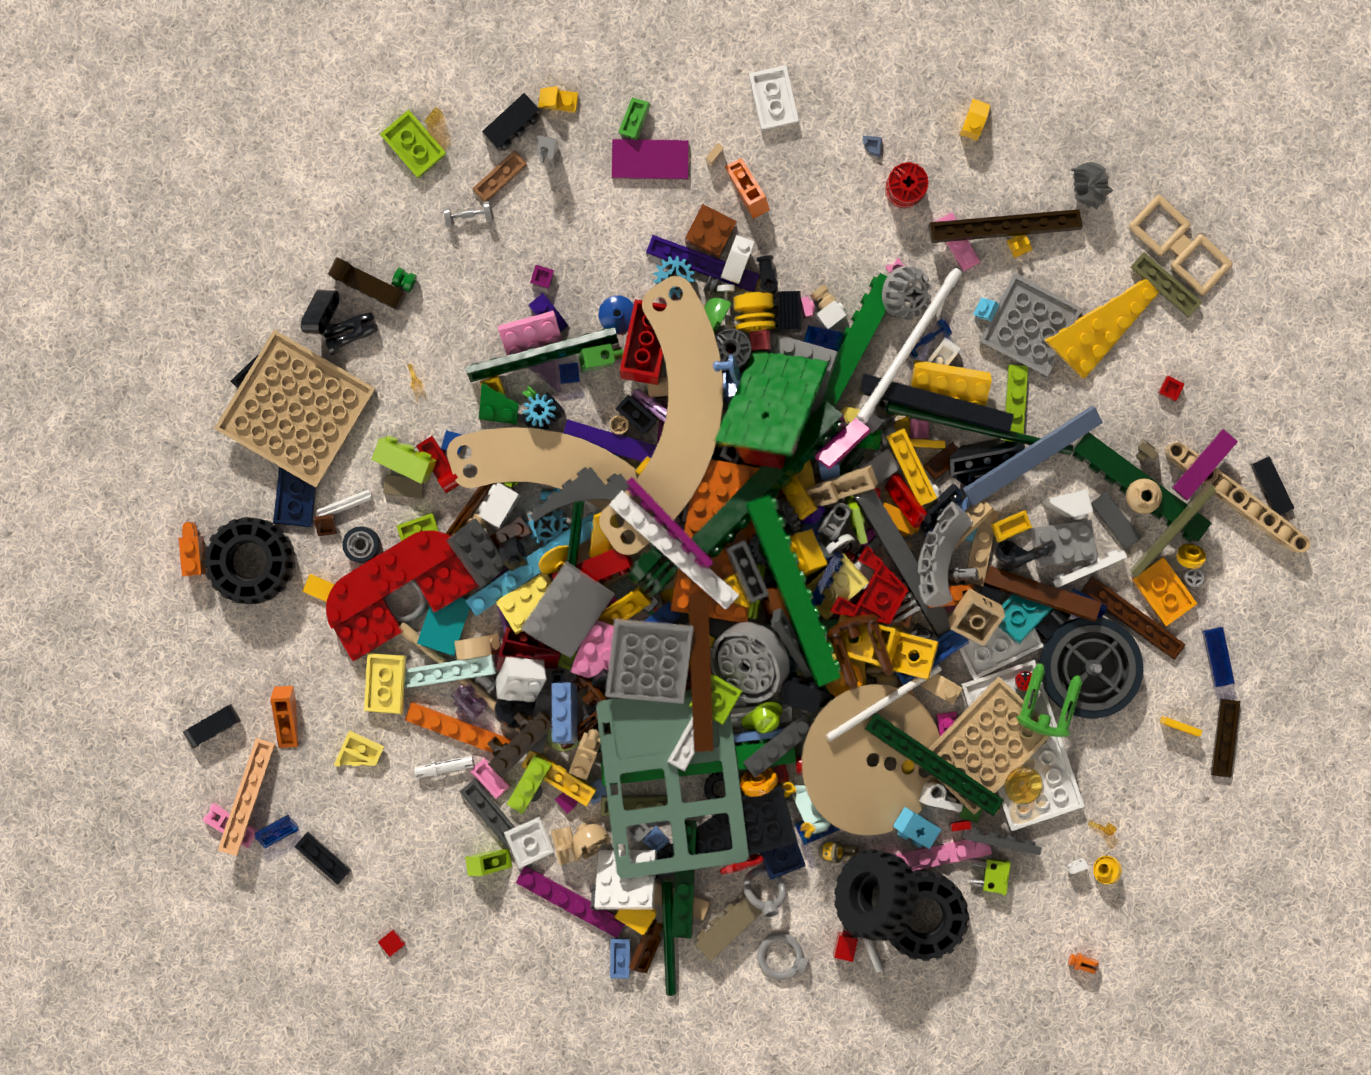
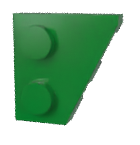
M482 382L479 420L517 424L519 403L508 399L500 391L497 392L490 388L489 384Z

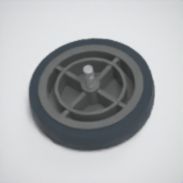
M1080 617L1061 625L1046 641L1040 656V664H1043L1045 669L1042 680L1044 689L1051 700L1061 709L1064 705L1070 681L1074 676L1081 677L1082 686L1073 713L1074 716L1081 718H1103L1122 710L1137 694L1143 678V658L1135 639L1122 626L1102 617H1097L1095 622Z

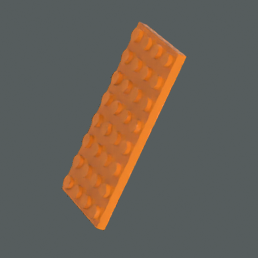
M711 459L704 477L689 500L684 532L692 538L760 468ZM750 520L749 525L745 529H741L736 534L735 539L731 543H728L722 549L719 556L712 559L713 565L709 569L722 580L735 574L724 549L742 541H746V544L749 545V539H752L753 534H757L752 520ZM678 568L670 610L689 614L688 595L707 593ZM708 595L709 617L739 623L748 621L749 608L732 603L725 610Z

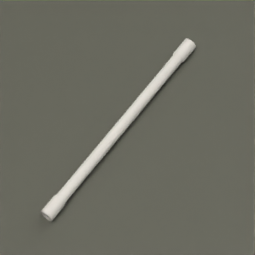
M952 268L944 280V284L878 386L859 411L856 418L860 422L866 423L874 412L879 400L941 304L961 277L962 272L959 269Z

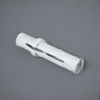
M472 755L443 762L433 761L431 764L415 766L414 769L416 778L419 779L426 776L434 775L436 777L438 774L474 768Z

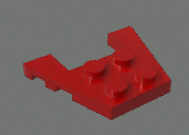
M866 545L857 561L874 570L869 583L856 605L838 596L829 612L849 617L876 615L878 617L877 622L890 624L908 589L883 564L884 562L873 553L872 549Z

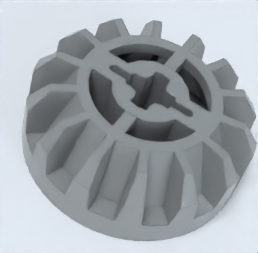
M902 266L893 270L885 280L882 289V301L886 311L894 317L906 320L919 317L922 314L921 310H926L928 307L925 303L926 299H931L932 297L928 294V290L932 289L931 284L927 283L929 281L928 275L924 274L921 269L909 266ZM916 281L921 284V289L916 286ZM905 302L911 303V308H909L905 304Z

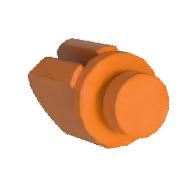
M1077 953V955L1070 954L1068 965L1073 966L1074 970L1079 969L1096 974L1097 969L1092 966L1098 967L1099 961Z

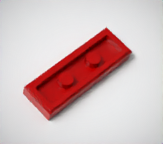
M893 473L885 489L912 527L918 528L927 513L898 473Z

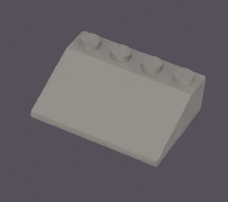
M566 561L521 629L542 643L571 658L615 593Z

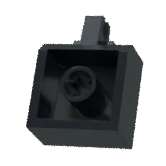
M790 674L782 684L778 698L781 703L814 712L819 707H825L836 697L823 691V688L819 687L814 680L809 679L808 682L802 681L800 676Z

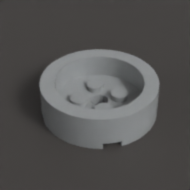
M741 622L732 625L715 641L710 650L712 674L742 690L738 698L741 701L755 703L770 698L785 682L789 674V657L783 643L772 631L756 623ZM742 662L746 663L748 666H750V668L747 669L746 667H744L742 665Z

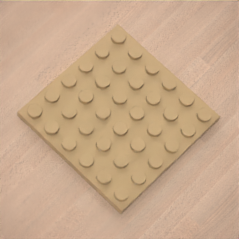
M274 329L214 429L317 488L374 393L375 388Z

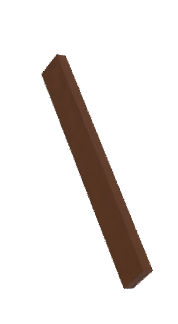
M689 594V626H693L690 649L694 752L714 751L708 594Z

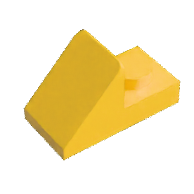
M558 86L541 88L538 108L576 113L578 93L559 90Z

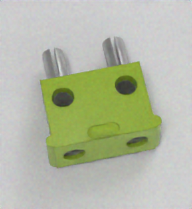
M986 858V861L974 859L972 861L974 862L972 863L973 866L985 868L984 880L970 879V885L982 887L983 891L1002 893L1005 896L1007 894L1010 861L1008 859L1005 861ZM995 863L996 867L991 868V864ZM989 883L994 884L992 887H988Z

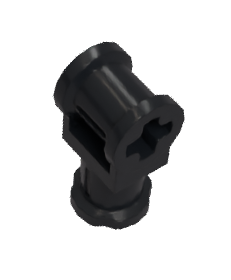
M773 255L756 258L760 266V289L762 293L774 294L777 290L778 282L775 278L772 264ZM770 281V284H772L771 289L765 286L766 282Z

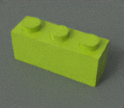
M393 436L379 438L371 460L422 484L430 480L437 461L431 458L430 454L414 450L415 447L412 445L401 444Z

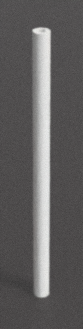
M938 664L932 667L930 678L941 671V667ZM916 677L828 733L826 738L828 741L834 740L917 687L926 679Z

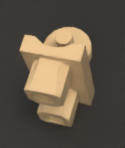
M571 827L552 830L551 833L559 865L578 861L579 859L573 850Z

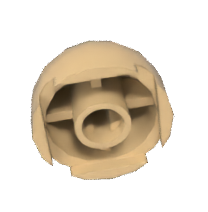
M584 823L577 827V832L572 839L573 850L579 860H581V857L585 860L599 852L598 849L602 844L606 843L608 845L611 842L610 835L599 824L587 825Z

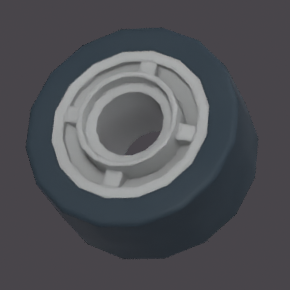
M361 526L354 527L345 534L342 546L345 555L351 561L366 563L379 554L381 542L375 531ZM361 539L366 542V547L363 550L357 547V543Z

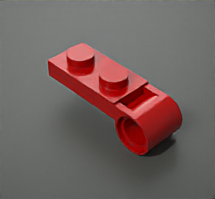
M433 436L416 445L419 452H426L431 455V458L437 460L433 473L446 494L459 486L456 482L458 478L456 473L453 475L448 458Z

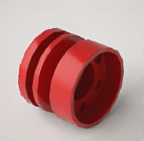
M912 162L901 163L894 167L885 185L886 197L890 203L903 209L912 208L917 205L926 193L929 184L928 175L925 170ZM906 180H909L910 187H907L905 184Z

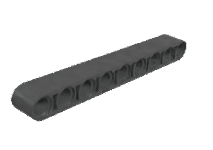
M871 489L855 494L853 497L903 582L908 584L909 592L917 599L916 602L937 638H940L951 630L948 620L950 616L944 607L928 608V605L924 604L919 590L921 583L920 574L918 573V562L875 490Z

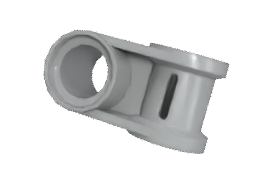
M844 503L832 506L818 526L817 532H822L829 536L830 540L835 541L849 517V507ZM836 508H840L843 511L841 518L836 515Z

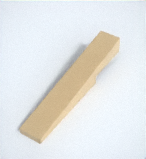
M870 465L805 489L816 507L837 502L843 497L874 489L878 481ZM785 495L778 497L779 499L784 498L785 503L788 501Z

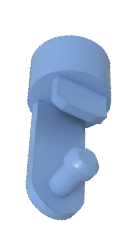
M729 355V361L727 362L715 361L713 363V369L716 372L730 369L728 373L722 371L723 401L729 405L742 377L734 355Z

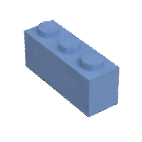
M571 682L552 683V742L559 745L578 744L577 685Z

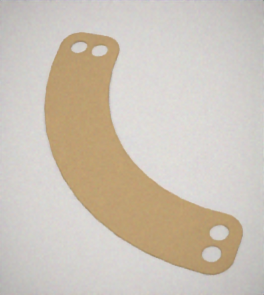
M679 276L669 277L650 289L642 301L643 311L656 333L666 363L668 407L664 428L656 450L646 468L636 480L673 520L676 519L692 498L704 477L714 452L715 438L720 428L723 407L722 370L716 372L713 369L715 361L721 362L713 328L691 284L685 278ZM672 287L682 289L683 297L680 300L673 301L670 299L669 290ZM658 297L664 298L667 302L666 309L661 312L654 310L652 306L654 299ZM626 490L625 493L643 508L640 504L642 500L637 495L633 497ZM609 505L602 511L599 519L600 527L616 551L624 555H632L650 543L625 519L622 527H612L610 518L618 513ZM651 510L647 512L651 517L655 516ZM631 530L635 534V541L632 544L627 545L621 541L623 531Z
M507 427L477 431L454 438L447 448V457L453 475L456 473L458 477L456 482L465 488H476L498 482H532L563 489L562 485L569 479L574 481L578 477L577 473L584 467L587 469L591 467L605 485L608 483L606 480L614 473L617 475L621 473L627 481L631 477L637 480L640 476L631 465L602 447L571 435L537 428ZM463 445L470 447L472 451L470 458L466 460L460 459L457 454L459 447ZM467 464L476 466L477 474L475 477L467 478L463 474V468ZM588 500L587 502L603 511L613 500ZM615 514L620 528L624 524V518L619 514ZM678 516L674 520L676 524L680 522ZM631 530L623 531L632 544L635 541V534ZM647 544L640 551H638V557H640L644 552L648 553L649 550L652 548L651 545ZM664 555L659 562L663 564L669 559ZM672 561L668 565L670 570L675 565ZM676 573L663 590L674 588Z

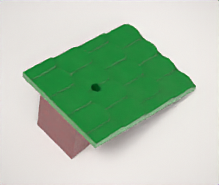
M754 351L751 354L746 370L742 374L727 413L723 417L715 442L735 446L745 463L783 469L786 455H793L829 366L828 361L808 359L801 356H788L781 353L774 354L766 351Z

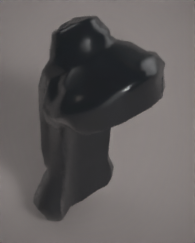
M1002 541L995 546L993 552L999 561L1000 569L1009 572L1032 560L1041 557H1051L1056 550V544L1054 541H1049L1044 545L1026 551L1013 541Z

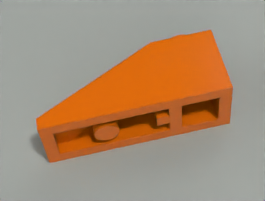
M740 158L726 165L725 169L751 217L754 219L770 211L765 194L743 159Z
M276 686L273 689L270 701L278 747H298L294 686Z

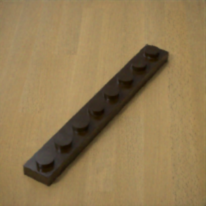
M1075 209L930 222L928 227L931 243L1075 231L1081 230L1083 225L1080 210Z

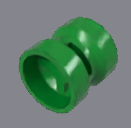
M398 267L391 284L396 287H403V290L410 293L417 280V275L406 273L404 269Z

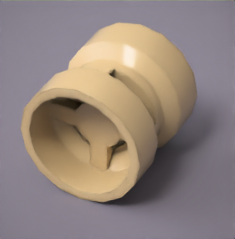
M825 284L810 295L813 301L818 303L820 310L824 309L834 300L836 301L835 296L828 292V287Z
M617 415L611 419L610 429L615 434L624 435L629 430V422L624 416Z

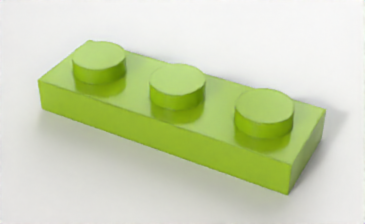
M537 754L534 755L506 805L523 815L552 764Z

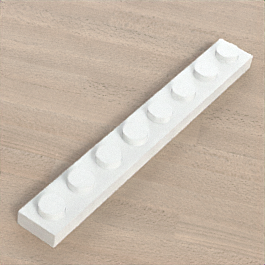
M621 491L609 504L611 508L725 610L739 596L711 569L707 570L705 567L701 569L694 561L696 557L691 552L687 554L680 546L682 543L677 539L674 540L663 526L659 525L653 517L624 491Z

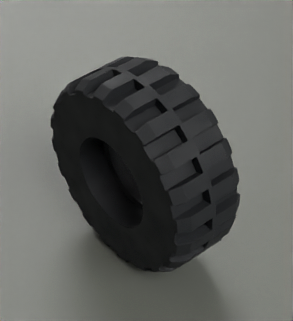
M250 517L233 519L228 521V524L220 526L217 529L218 532L210 537L209 541L211 543L209 547L206 546L204 552L207 554L206 560H204V567H207L208 571L205 574L207 579L213 583L211 585L213 589L219 591L225 599H230L232 602L239 604L264 603L277 597L279 592L285 590L287 582L291 581L293 577L291 574L292 569H295V562H293L295 552L291 548L289 537L285 536L284 531L272 522ZM245 543L258 544L266 555V567L263 573L254 579H245L239 576L233 565L236 550Z
M874 849L861 851L857 856L854 855L848 860L849 862L843 866L842 872L837 878V886L834 890L836 914L838 919L842 921L843 927L853 936L873 941H887L897 937L899 932H903L908 927L907 924L914 917L913 913L917 908L916 900L918 896L916 877L912 874L913 871L909 864H906V861L896 856V854ZM879 882L880 896L877 905L873 909L872 893L875 885Z
M915 870L912 874L916 877L917 899L931 898L935 900L941 907L942 919L934 930L926 933L916 932L907 924L908 927L903 932H899L897 937L889 939V942L898 952L909 956L913 960L922 959V961H930L932 958L938 960L943 958L942 955L947 952L951 954L954 951L953 948L957 944L960 945L962 943V936L968 930V905L959 888L944 875L930 870L921 872Z

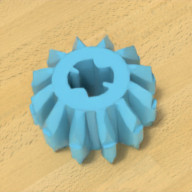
M536 394L535 401L530 396L528 399L531 404L524 403V406L529 408V410H524L523 414H530L526 421L528 422L533 419V426L539 421L540 427H543V420L547 424L551 423L548 416L555 418V415L550 413V411H555L556 407H549L553 400L550 399L546 402L547 395H543L542 400H540V395ZM537 406L545 409L542 415H538L535 412V409H538Z

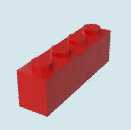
M612 549L578 563L577 569L595 581L601 579L603 583L613 579L612 575L617 572L619 575L630 572L629 568L632 567L633 561L630 555H624ZM556 572V573H554V574H551L552 577H553V580H554V578L556 577V575L558 574V572Z

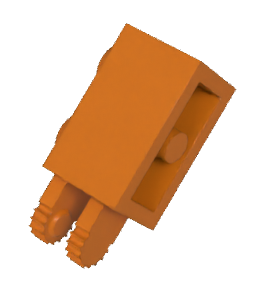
M187 521L182 525L183 537L178 538L182 576L206 575L203 536H198L196 523Z

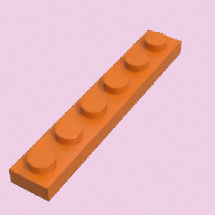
M411 702L405 721L490 753L494 751L487 743L492 738L497 737L502 744L509 743L512 740Z

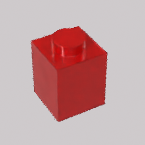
M843 930V933L838 932L833 951L834 958L853 962L858 938L847 930Z

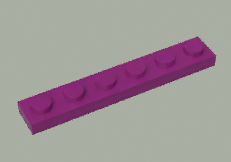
M633 477L626 481L627 491L633 497L637 495L642 500L640 502L641 506L647 512L651 510L655 514L653 518L659 525L662 526L664 524L669 529L667 533L674 540L676 538L679 539L682 543L680 545L687 554L691 552L696 557L694 561L701 569L705 567L708 570L713 565V561Z
M528 866L523 868L516 881V884L615 938H618L625 925L614 918V913L607 909H590V900Z

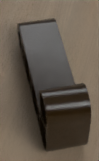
M338 257L335 258L328 272V275L334 280L340 281L368 297H373L397 311L407 294L355 268Z

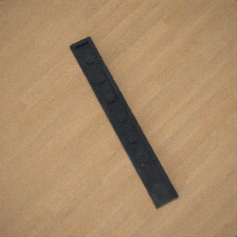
M863 374L859 394L871 396L882 378ZM894 381L890 383L881 397V400L1009 434L1011 431L1014 415L1012 413Z

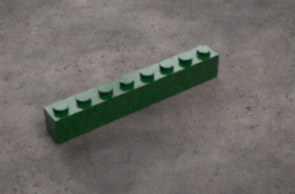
M1090 432L1080 437L1073 446L1072 453H1074L1073 457L1079 462L1085 461L1089 464L1088 468L1092 472L1104 475V480L1110 485L1116 484L1120 487L1119 491L1125 496L1130 484L1138 479H1149L1157 483ZM1157 483L1162 491V501L1158 508L1150 514L1158 520L1160 518L1167 522L1165 525L1169 527L1188 505ZM1144 490L1141 498L1148 502L1151 500L1152 494L1149 490ZM1197 512L1180 530L1182 533L1181 537L1190 543L1192 541L1199 542L1212 522Z

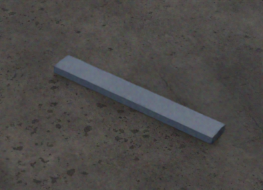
M1094 406L1089 407L963 488L971 505L978 504L1102 424L1103 422Z

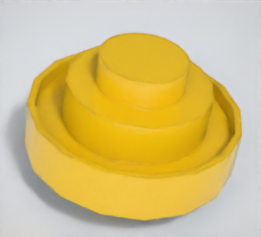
M1184 544L1179 547L1176 558L1184 567L1196 569L1203 566L1206 553L1197 545Z
M1101 856L1094 863L1093 874L1097 881L1102 884H1114L1121 877L1122 867L1116 858Z

